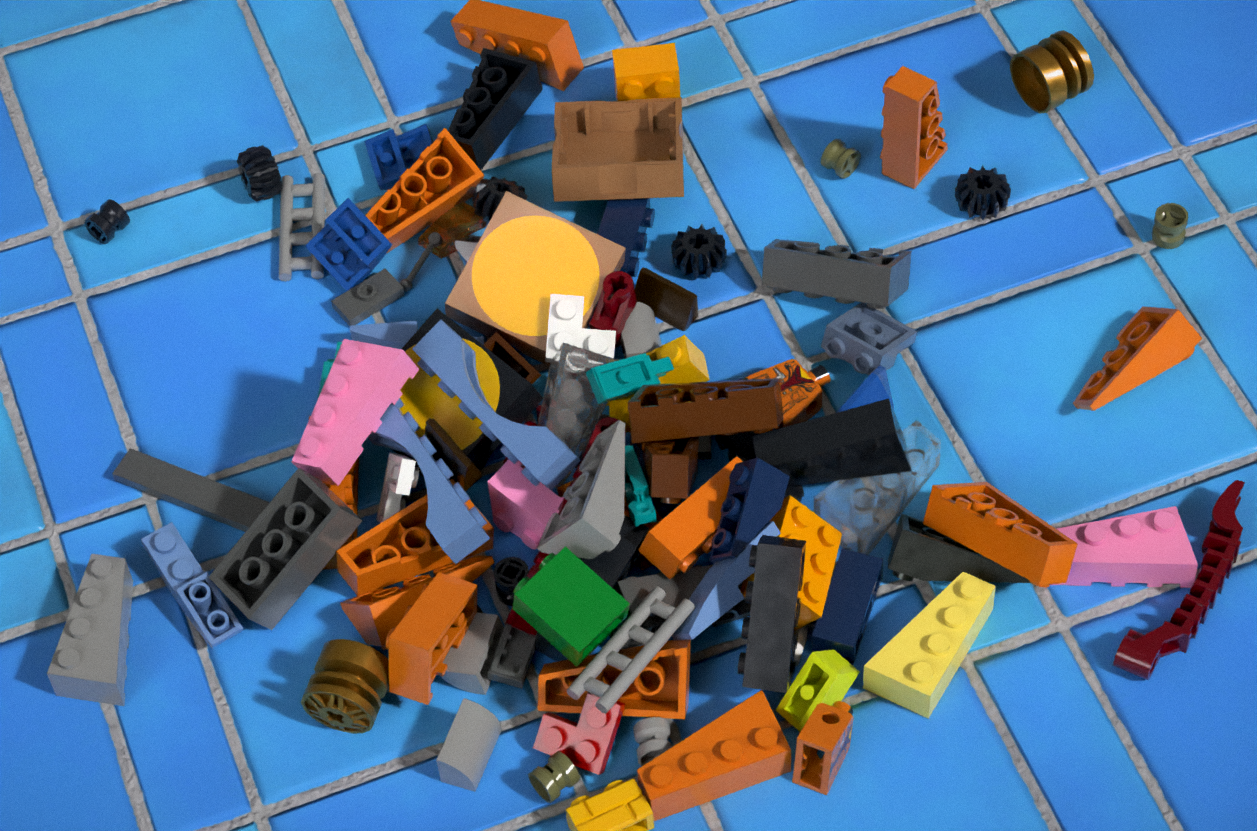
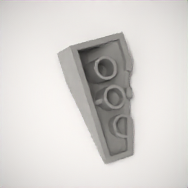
M618 420L598 434L579 467L583 474L575 480L572 486L566 489L562 496L567 500L560 515L553 513L547 522L537 548L542 553H554L557 555L566 546L578 558L593 559L604 551H612L621 539L619 532L624 521L625 423L621 420Z

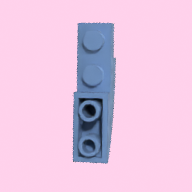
M172 522L141 539L143 547L159 570L161 579L188 619L211 648L243 631V627L216 585L209 578L208 573L203 571Z

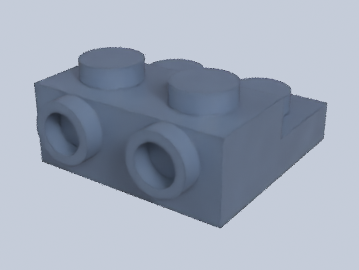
M861 302L826 325L821 348L825 349L831 358H838L852 364L858 373L870 375L879 365L885 367L886 371L893 367L897 354L915 342L917 331L877 309L867 307L866 303Z

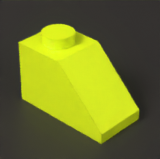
M834 649L812 652L777 706L776 711L801 732L817 704L825 703L832 706L834 702L842 701L860 671Z

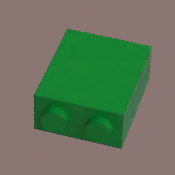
M566 546L557 555L554 553L549 554L540 564L539 571L531 579L528 576L523 578L513 591V610L576 667L627 619L630 606L627 600Z

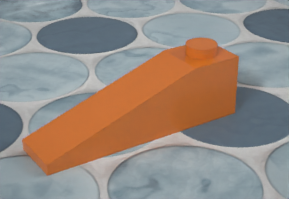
M476 555L461 560L457 564L452 563L437 568L433 573L434 577L440 572L472 583L494 564L492 556ZM429 574L411 577L403 580L404 587H391L387 589L382 587L340 602L342 610L367 645L381 646L382 650H386L388 648H386L385 642L390 629L397 627L403 619L406 608L409 605L413 606L419 598L423 586L430 584L434 577H430Z

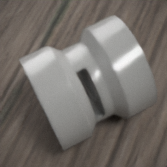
M650 717L635 723L633 731L635 741L639 744L636 751L638 763L641 766L673 747L668 741L671 732L669 722L666 719Z

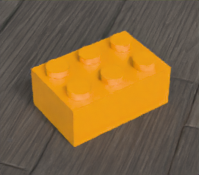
M789 495L784 498L782 508L769 522L774 521L781 534L777 537L806 541L803 585L801 591H798V597L801 598V610L798 625L794 627V631L822 617L842 533ZM755 572L743 581L741 593L744 597L746 595L748 581H754Z

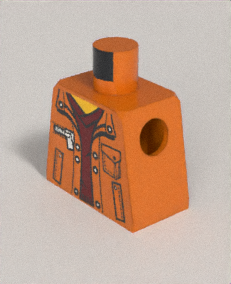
M789 359L745 377L748 380L780 378L784 419L776 429L808 421L822 408L821 387L831 381L830 375L824 366L819 365L807 372L794 359Z
M836 701L832 706L825 703L817 704L797 737L793 783L824 795L828 794L850 747L854 718L852 715L853 709L850 705L842 701ZM818 750L825 752L822 759L817 755Z

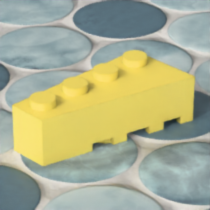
M962 572L864 665L863 689L929 719L993 611L996 586Z

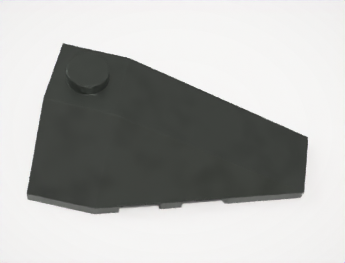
M901 514L888 558V569L893 570L892 574L906 581H913V578L922 581H953L962 572H965L986 582L1030 583L1028 579L924 525L923 521Z

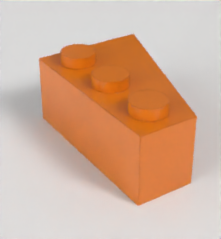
M438 572L430 584L423 586L417 601L413 606L409 605L406 608L403 619L396 628L392 627L386 638L385 646L389 649V692L429 705L433 697L431 684L435 676H444L448 668L447 664L443 663L451 647L458 649L477 613V584Z

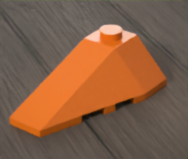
M1142 306L1121 329L1116 337L1120 342L1113 352L1111 350L1105 353L1102 358L1105 366L1102 370L1090 376L1073 402V405L1077 409L1095 411L1189 358L1194 353V347L1202 337L1179 309Z

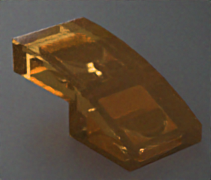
M461 202L432 223L418 238V245L426 249L430 243L428 241L429 235L433 232L439 233L442 237V243L434 247L431 253L442 259L458 251L455 248V240L484 228L486 222L483 221L482 217L474 214L475 209L472 206Z

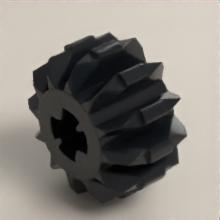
M262 145L248 148L246 151L239 153L237 159L238 171L249 197L257 202L280 194L282 189L281 175L271 151Z
M983 165L979 170L970 167L967 174H960L957 187L955 188V198L960 211H967L969 218L974 215H980L982 220H984L986 215L996 218L999 211H1005L1008 199L1010 198L1011 188L1009 187L1010 184L1007 183L1006 174H998L996 167L990 171L985 170Z
M493 176L491 179H481L480 184L477 185L473 193L472 207L475 209L474 214L482 217L485 222L490 221L506 191L527 201L525 188L517 186L516 181L506 180L505 177L498 179Z
M703 224L698 229L688 225L686 232L678 231L676 240L671 245V254L673 255L675 268L680 269L683 276L692 273L695 279L702 274L710 278L712 271L720 272L722 263L727 258V249H725L723 235L717 234L715 227L705 230Z

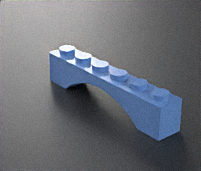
M440 319L412 348L421 358L417 364L430 377L437 374L441 379L437 385L450 398L453 399L457 395L462 402L458 407L470 419L474 420L478 417L483 422L479 429L493 442L498 438L504 444L500 451L514 464L520 461L525 466L521 472L532 484L537 486L541 482L552 490L581 461L547 427L528 426L512 422L494 411L487 402L479 384L476 370V352L443 320Z
M399 398L395 405L392 403L389 405L380 418L382 424L376 433L372 432L368 438L374 445L397 450L417 462L427 487L428 512L426 526L442 550L457 564L490 539L483 529L487 521L475 506L469 509L465 502L470 497L459 482L454 485L450 482L449 478L454 474L442 458L437 461L432 455L437 450L425 434L422 437L418 436L416 431L421 427L409 411L405 414L402 413L400 408L405 404Z

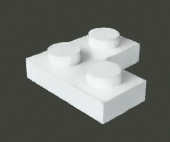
M551 294L545 362L600 366L614 362L616 331L582 328L584 296Z
M389 452L376 518L380 523L405 508L406 500L402 498V494L409 496L410 489L415 488L417 485L419 468L415 467V460L405 455Z

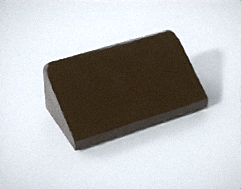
M643 267L640 270L635 286L637 302L649 306L658 319L681 331L687 330L698 317L697 295Z
M429 418L426 421L425 435L437 450L432 456L436 461L442 458L454 474L450 479H453L456 483L459 482L463 489L467 491L482 477L481 471L434 419Z

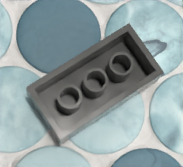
M298 468L210 574L209 578L249 620L273 630L336 554V551L341 548L360 525L362 520L320 479Z

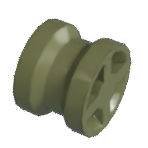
M834 139L825 148L821 157V165L826 169H834L837 176L845 179L857 168L861 153L855 148H847L845 142L841 139Z

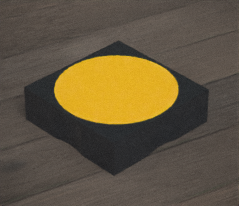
M436 309L402 348L419 368V371L413 379L408 378L400 389L403 393L400 399L405 404L400 410L403 414L409 411L421 428L416 431L419 437L425 434L426 421L429 418L434 419L481 471L491 454L502 442L498 438L493 442L479 429L483 422L478 417L474 420L470 419L458 407L462 402L457 395L453 399L450 398L437 385L441 379L437 374L430 377L417 364L421 358L412 348L441 319L476 352V370L480 387L487 402L498 415L512 422L522 424L543 400V397L529 381L439 309ZM391 449L393 452H395V453H397V454H402V455L407 456L406 454H404V453H402V452H399V451H397V450ZM416 462L415 467L419 468V474L423 476V473Z

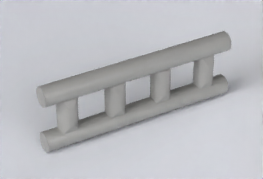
M315 173L312 183L294 185L293 177L285 175L281 178L279 279L281 281H289L292 277V271L310 269L312 278L321 279L324 276V266L312 253L310 257L292 258V246L306 245L325 227V175ZM312 196V207L293 209V197ZM312 220V232L292 233L293 221Z
M655 586L566 690L567 694L575 700H578L585 691L600 697L595 706L599 711L606 714L695 609L694 604L686 598L677 607L664 603L662 600L666 596L665 591L659 586ZM651 613L666 619L655 633L640 627ZM629 639L644 645L633 659L618 653ZM607 665L622 671L611 686L596 679Z

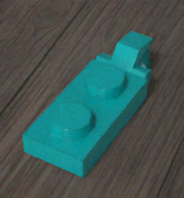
M643 353L593 367L585 373L598 404L635 394L642 385L660 384L659 378L665 376L667 372L674 370L670 357L651 361L650 356Z
M627 445L625 446L624 497L628 505L629 516L635 526L649 522L654 523L657 522L656 511L649 495L648 484L633 446Z

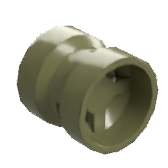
M1166 203L1161 205L1155 212L1152 239L1161 248L1174 249L1184 242L1188 212L1179 204Z
M560 751L550 756L548 763L544 767L537 766L528 774L530 783L536 792L548 803H552L557 799L562 789L565 787L571 788L580 781V775L576 767Z

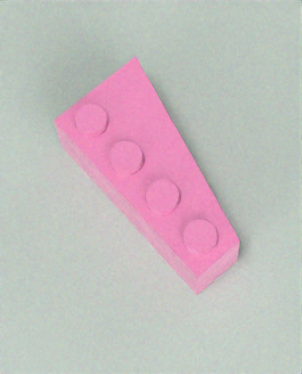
M343 339L291 462L297 468H301L325 484L340 485L364 450L362 444L372 432L376 433L382 424L380 418L391 403L396 404L403 394L400 389L408 378L413 379L419 371V368L403 349Z
M508 459L487 481L493 521L500 530L504 532L510 531L521 538L526 546L531 549H537L547 522L553 513H559L558 507L564 497L560 498L541 482L537 486L532 484L521 472L523 464L520 461L514 464Z
M1176 506L1056 528L1078 545L1067 583L1050 585L1091 586L1092 582L1111 583L1113 587H1125L1126 583H1147V587H1162L1163 584H1180V588H1191L1195 581L1198 563Z

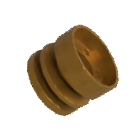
M1064 30L1057 31L1051 34L1049 38L1042 39L1038 45L1029 46L1014 54L1010 61L1011 77L1018 94L1032 110L1040 114L1053 110L1062 105L1066 99H1072L1079 93H1084L1093 85L1094 72L1086 50L1080 41Z
M347 639L330 640L324 644L314 668L315 674L311 675L301 700L303 709L316 721L335 730L352 734L370 731L382 704L380 699L385 697L389 687V660L376 649L363 643Z

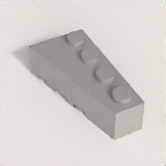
M91 554L47 672L56 696L125 706L127 649H129L128 627L131 620L133 579L125 558Z

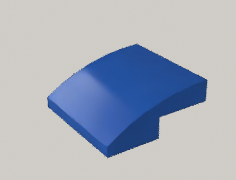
M426 124L399 136L391 129L364 141L380 190H390L407 168L409 169L419 159L420 154L427 146L434 142Z
M349 198L325 219L327 225L305 245L346 291L363 282L392 246V243Z

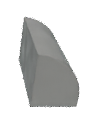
M641 302L636 303L621 332L620 341L624 359L648 353L662 346L654 312L649 306Z
M476 613L458 649L451 647L443 661L448 666L442 677L445 681L461 690L486 695L491 682L488 679V671L504 629L498 615Z
M465 698L462 700L436 761L441 782L475 792L502 729L499 720L493 713L478 703Z

